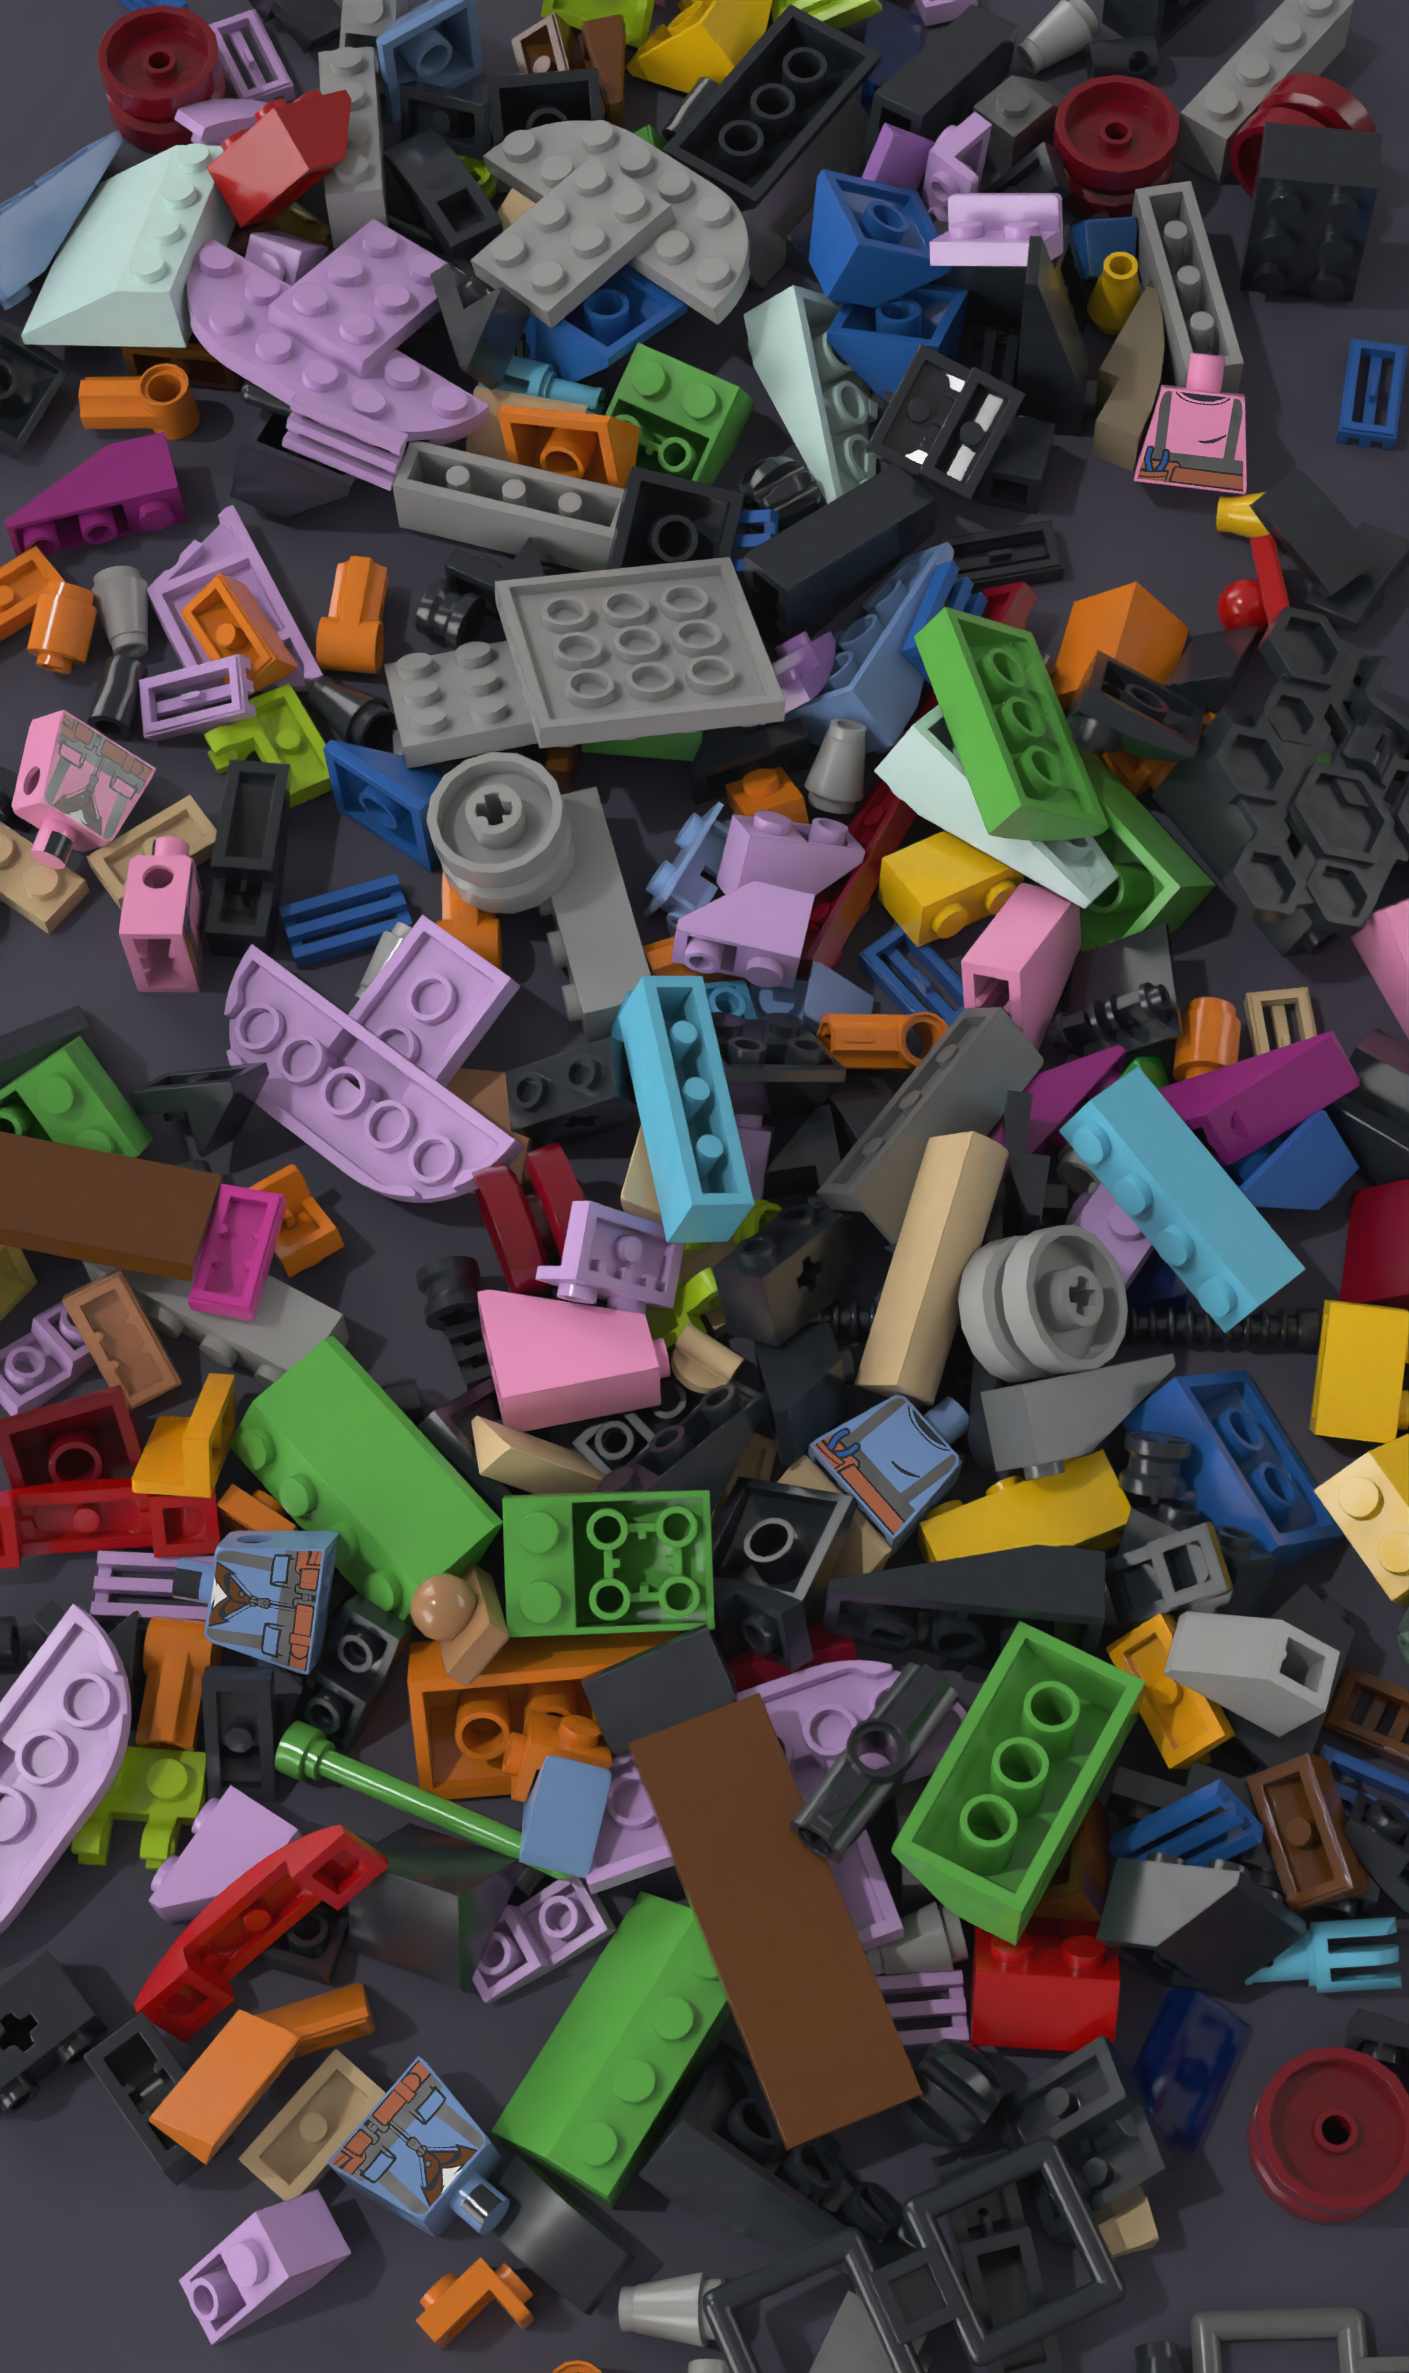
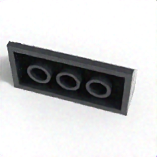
M790 4L663 148V152L725 192L733 200L740 212L755 209L882 62V54Z

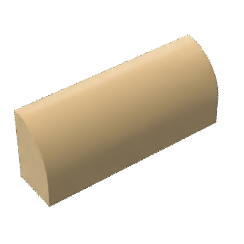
M974 1131L929 1137L854 1385L889 1398L901 1394L913 1406H932L934 1404L960 1318L958 1296L962 1272L972 1254L981 1248L1009 1154L1008 1150L998 1142Z

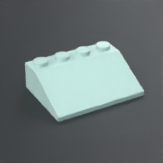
M201 143L176 145L96 185L60 246L21 334L24 344L187 347L193 332L190 326L191 316L186 299L188 274L197 252L208 240L212 238L227 247L237 222L206 168L224 152L221 146H206Z

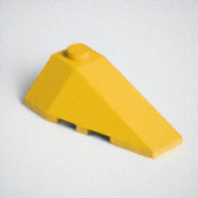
M681 0L677 5L682 12L669 24L668 28L664 23L658 25L645 39L626 68L634 77L685 93L690 92L700 77L712 79L720 84L766 32L773 0Z

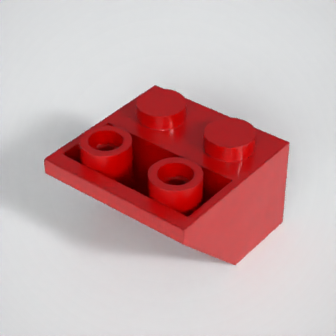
M315 89L289 104L285 102L284 98L274 100L255 113L254 117L257 120L255 125L250 129L246 128L234 133L221 143L220 146L224 152L206 168L241 228L278 217L345 160L352 100L346 89L325 95L321 93L320 89Z
M1032 1916L1016 1946L974 1925L971 1981V2044L1076 2052L1104 2035L1115 2045L1120 1989L1119 1959L1116 1952L1096 1939L1100 1922Z

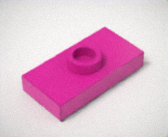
M221 1184L188 1299L191 1310L255 1322L287 1207L285 1195Z

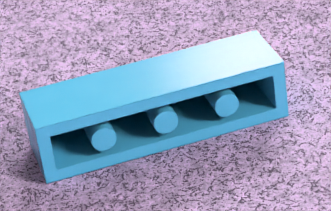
M642 976L618 1018L667 1243L728 1242L754 1206V1200L703 976Z
M1136 1067L1092 1098L1059 1130L1073 1147L1078 1157L1087 1164L1114 1197L1119 1207L1128 1214L1155 1247L1160 1257L1169 1264L1196 1297L1202 1308L1210 1314L1224 1333L1228 1332L1305 1270L1300 1261L1139 1067Z

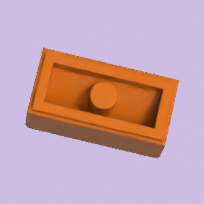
M219 573L180 611L181 616L210 661L237 654L251 658L252 670L246 671V679L253 682L254 693L287 677L298 668V664L245 584L236 579ZM229 676L222 678L225 684H230Z
M355 1983L254 2015L286 2028L301 2038L292 2060L372 2035L373 2031L376 2030L365 1987L362 1983Z
M239 2009L150 2116L149 2122L207 2165L295 2056L301 2038L286 2028Z

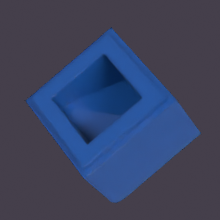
M1136 217L1084 220L1071 228L1087 284L1097 283L1103 270L1104 261L1110 254L1126 252L1135 257L1137 239Z

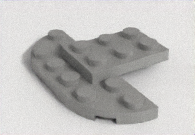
M604 120L556 122L529 130L512 132L502 143L483 155L489 173L536 204L471 259L475 275L494 289L500 287L507 289L529 307L530 313L549 327L553 328L625 264L717 325L728 316L741 298L750 276L748 265L750 241L740 210L733 200L717 186L632 132L611 125Z

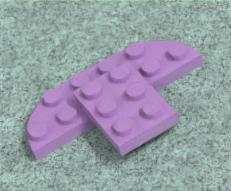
M372 219L292 286L212 238L197 252L187 277L186 286L187 306L191 316L190 326L203 347L220 363L289 406L291 405V400L300 389L408 434L407 441L428 440V443L439 446L462 439L487 423L488 404L396 350L397 347L441 310L430 274L447 264V262L387 226ZM316 421L317 423H319V424H321V425H324V426H326V427H329V428H331V429H333V430H336V431L338 430V429H335V428H333V427H330V426H328V425H326V424H323V423H321V422ZM359 439L360 441L365 442V443H367V444H369V445L376 446V445L371 444V443H369V442H367V441H364V440H362V439Z
M422 915L347 1015L251 944L235 971L225 1004L224 1015L230 1018L229 1038L231 1049L226 1051L230 1066L266 1062L269 1076L255 1103L348 1176L371 1191L398 1201L412 1203L445 1201L479 1188L477 1184H474L472 1172L499 1162H504L509 1166L525 1148L445 1088L520 988V985Z
M72 1604L0 1702V1935L19 1915L102 1801L115 1780L127 1749L132 1713L130 1689L123 1662L106 1631L90 1614L75 1604Z
M847 1660L824 1663L738 1693V1701L760 1693L805 1803L846 1748L851 1730L861 1721L867 1720L901 1672L893 1670L891 1664L877 1661ZM958 1702L907 1771L902 1784L934 1773L967 1715V1712ZM630 1752L615 1756L610 1766L612 1780L591 1869L589 1874L585 1875L591 1895L674 1866ZM867 1753L859 1757L865 1766L872 1769L883 1770L891 1767V1763L884 1756L877 1753ZM865 1829L840 1864L833 1860H828V1863L863 1949L867 1951L903 1938L905 1935L903 1925Z

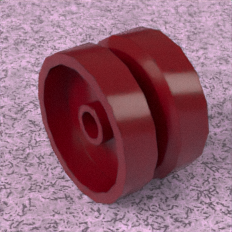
M160 5L139 8L119 18L104 33L97 50L99 71L104 90L107 93L112 123L122 137L143 150L163 152L176 145L193 144L191 141L193 132L174 119L178 108L193 103L228 98L216 34L205 19L185 8Z
M1309 73L1287 75L1274 84L1261 101L1257 113L1246 121L1234 137L1229 151L1232 171L1242 189L1252 198L1265 122L1376 133V127L1366 108L1347 89L1332 80Z
M1121 75L1097 77L1073 88L1059 104L1053 143L1054 147L1059 149L1071 194L1062 201L1067 210L1083 219L1100 211L1108 212L1111 218L1131 217L1135 189L1171 184L1180 123L1174 104L1161 89L1139 78Z
M558 1142L526 1154L523 1171L530 1195L525 1196L516 1174L504 1162L472 1172L474 1184H477L479 1187L474 1190L498 1263L511 1293L540 1298L549 1296L552 1284L536 1280L538 1266H549L547 1253H551L556 1266H561L572 1202L587 1201L584 1191Z
M1341 2046L1310 2049L1283 2064L1254 2104L1246 2133L1250 2168L1266 2196L1291 2216L1320 2225L1354 2222L1378 2208L1396 2190L1409 2172V2095L1397 2075L1371 2055ZM1324 2124L1331 2126L1332 2137L1337 2140H1343L1344 2143L1340 2145L1329 2143L1322 2134V2126Z

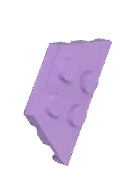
M234 505L226 507L218 515L219 526L202 543L194 540L180 554L177 564L173 568L165 570L146 589L150 604L182 667L187 668L210 662V659L181 616L180 611L219 573L242 582L249 589L298 664V668L290 675L259 691H271L287 683H290L294 691H310L313 684L322 678L323 674ZM222 678L192 686L195 691H202L226 684Z

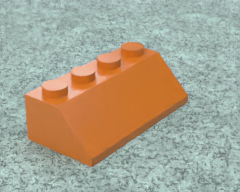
M681 1631L509 1637V1640L472 1684H468L467 1687L447 1676L439 1641L410 1642L407 1684L419 1788L446 1800L511 1794V1775L502 1773L503 1758L511 1733L523 1734L530 1710L561 1718L566 1715H579L598 1724L582 1686V1678L679 1636Z

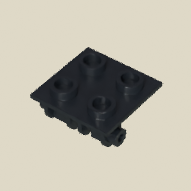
M1160 924L1076 955L1074 965L1060 997L1062 1013L1057 1014L1055 1022L1047 1026L1048 1036L1053 1046L1056 1048L1064 1046L1066 1048L1068 1063L1118 1044L1126 1050V1056L1183 1036L1168 924Z

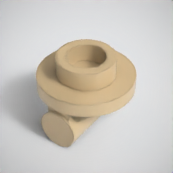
M690 1323L677 1339L675 1350L671 1356V1368L676 1378L685 1387L702 1394H707L718 1386L728 1384L733 1380L744 1362V1358Z

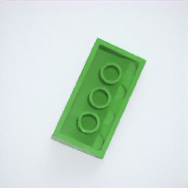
M944 607L914 636L988 835L1027 841L1069 840L1101 835L1109 828L1077 745L1072 739L1071 730L1032 632Z

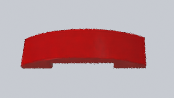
M132 1478L56 1482L0 1491V1569L19 1568L22 1557L27 1555L153 1547L154 1558L215 1554L217 1545L221 1542L216 1487L211 1498L145 1494L132 1491Z
M341 1824L305 1835L275 1851L231 1883L189 1924L160 1960L134 2002L136 2013L140 2014L143 2012L153 2024L185 2043L235 2000L230 1980L322 1900L336 1910L341 1909L389 1867L387 1857Z

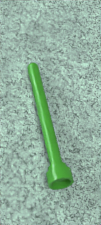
M294 1722L283 1735L275 1756L276 1771L300 1782H305L309 1778L318 1781L324 1776L495 1852L519 1859L520 1831L336 1752L334 1743L327 1740L324 1731L304 1722ZM525 1864L559 1880H569L574 1877L573 1875Z

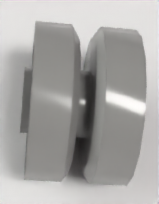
M486 753L463 761L444 775L431 795L426 820L431 839L441 861L448 884L465 903L488 913L514 914L539 906L560 890L573 869L576 844L557 782L540 763L518 753Z
M1058 1225L1033 1231L1027 1236H1012L991 1241L972 1254L962 1272L958 1296L962 1330L973 1355L990 1374L1007 1383L1033 1382L1053 1378L1058 1374H1074L1098 1369L1114 1357L1124 1338L1128 1314L1124 1280L1113 1255L1101 1240L1078 1225Z

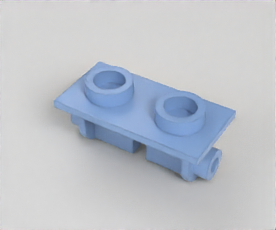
M718 802L703 817L693 813L684 824L674 841L675 844L682 848L675 861L671 864L665 860L646 887V891L653 895L642 914L644 917L648 918L660 907L668 913L666 917L667 922L674 928H677L679 918L710 903L718 887L700 876V873L703 870L715 879L718 877L731 823L729 820H725L723 823L716 820L724 806L722 803Z

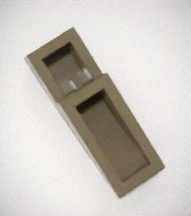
M1146 286L1102 363L1098 374L1096 406L1103 409L1096 419L1092 456L1131 472H1134L1158 399L1164 355L1163 315L1157 289Z

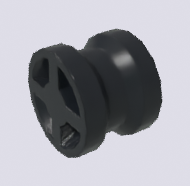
M439 578L430 585L420 602L415 620L416 630L427 637L439 635L445 638L446 644L456 650L463 644L473 642L485 617L486 600L473 592L465 595L457 592L452 582Z
M450 1256L432 1261L418 1270L415 1275L419 1292L427 1296L428 1300L423 1311L429 1328L446 1331L445 1328L480 1316L477 1295L479 1291L477 1290L476 1283L481 1276L477 1260L467 1256Z
M1142 1430L1127 1431L1124 1448L1129 1453L1128 1466L1120 1471L1118 1487L1131 1493L1156 1498L1172 1499L1184 1497L1186 1480L1181 1475L1182 1463L1190 1458L1192 1441L1167 1433Z

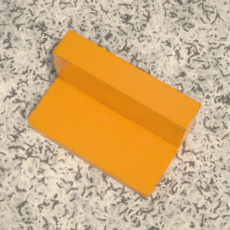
M209 1373L191 1417L160 1416L157 1418L132 1476L133 1492L211 1498L230 1449L228 1445L236 1432L235 1375Z
M1159 1613L1107 1646L1106 1650L1115 1667L1146 1681L1139 1713L1168 1768L1190 1769L1193 1761L1207 1765L1212 1761L1208 1752L1236 1734L1218 1703L1164 1675L1177 1624L1171 1614Z

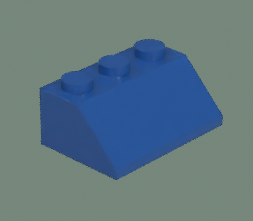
M1246 1370L1175 1376L1121 1421L1126 1431H1154L1176 1435L1192 1441L1190 1458L1182 1463L1181 1475L1186 1480L1185 1495L1182 1498L1172 1499L1197 1507L1200 1510L1199 1518L1206 1522L1212 1521L1214 1526L1230 1525L1253 1534L1256 1537L1254 1545L1278 1556L1272 1576L1340 1542L1346 1537L1313 1491L1318 1488L1316 1482Z

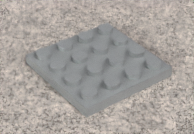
M730 557L495 581V602L539 748L572 747L583 743L633 740L638 737L673 733L690 734L699 730L735 726L752 727L762 723L784 721L785 699Z

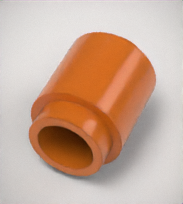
M48 582L46 594H40L38 597L27 646V652L37 657L36 666L56 673L71 674L73 666H84L86 664L97 614V608L92 606L95 596L92 591L69 583Z
M1202 997L1188 1002L1185 1012L1181 1014L1183 1036L1176 1038L1173 1076L1178 1082L1237 1063L1239 1055L1241 1022L1236 1017L1234 1005L1226 1000L1214 997Z

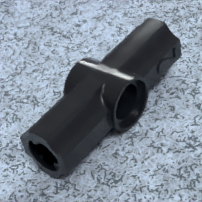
M909 1662L867 1720L861 1721L851 1730L846 1748L790 1822V1831L798 1837L804 1848L822 1860H833L839 1864L842 1862L883 1804L890 1801L899 1792L905 1774L956 1706L959 1700V1693L952 1688L946 1676L928 1664L917 1665ZM867 1753H877L884 1756L891 1763V1767L883 1770L872 1769L865 1766L859 1757Z

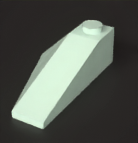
M792 285L743 314L748 335V349L758 376L807 467L814 476L827 504L876 475V457L866 453V447L869 443V424L877 420L878 404L870 399V387L827 343V330L842 304L826 298L825 294Z
M939 705L913 724L874 770L890 786L892 792L899 799L905 801L918 815L1084 909L1119 877L1093 836L1069 840L1027 841L988 835Z

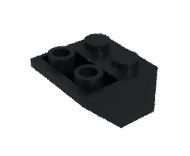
M711 1012L734 1114L810 1115L817 1106H820L845 1082L847 1070L803 1024L800 1018L786 1013H769L765 1016V1019H742L731 1013Z
M1150 1852L1146 1860L1117 1858L1096 1939L1166 1988L1226 1996L1304 1937L1307 1923L1283 1905L1284 1897L1273 1890L1260 1887L1249 1879L1251 1872L1239 1864L1221 1859H1211L1208 1861L1207 1867L1190 1866L1186 1861L1178 1857L1160 1852Z

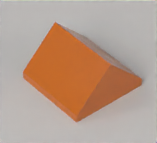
M501 404L497 414L508 462L617 488H625L630 465L635 466L640 427L612 416Z
M1138 582L1075 601L1057 658L1056 670L1051 679L1062 709L1070 710L1072 699L1098 650L1165 686L1183 655L1189 627Z

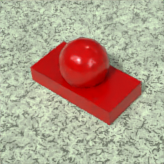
M1270 534L1250 539L1258 581L1254 579H1240L1227 585L1219 596L1217 617L1225 630L1256 626L1259 628L1258 634L1268 628L1273 617L1285 606L1290 607L1275 539L1271 538Z

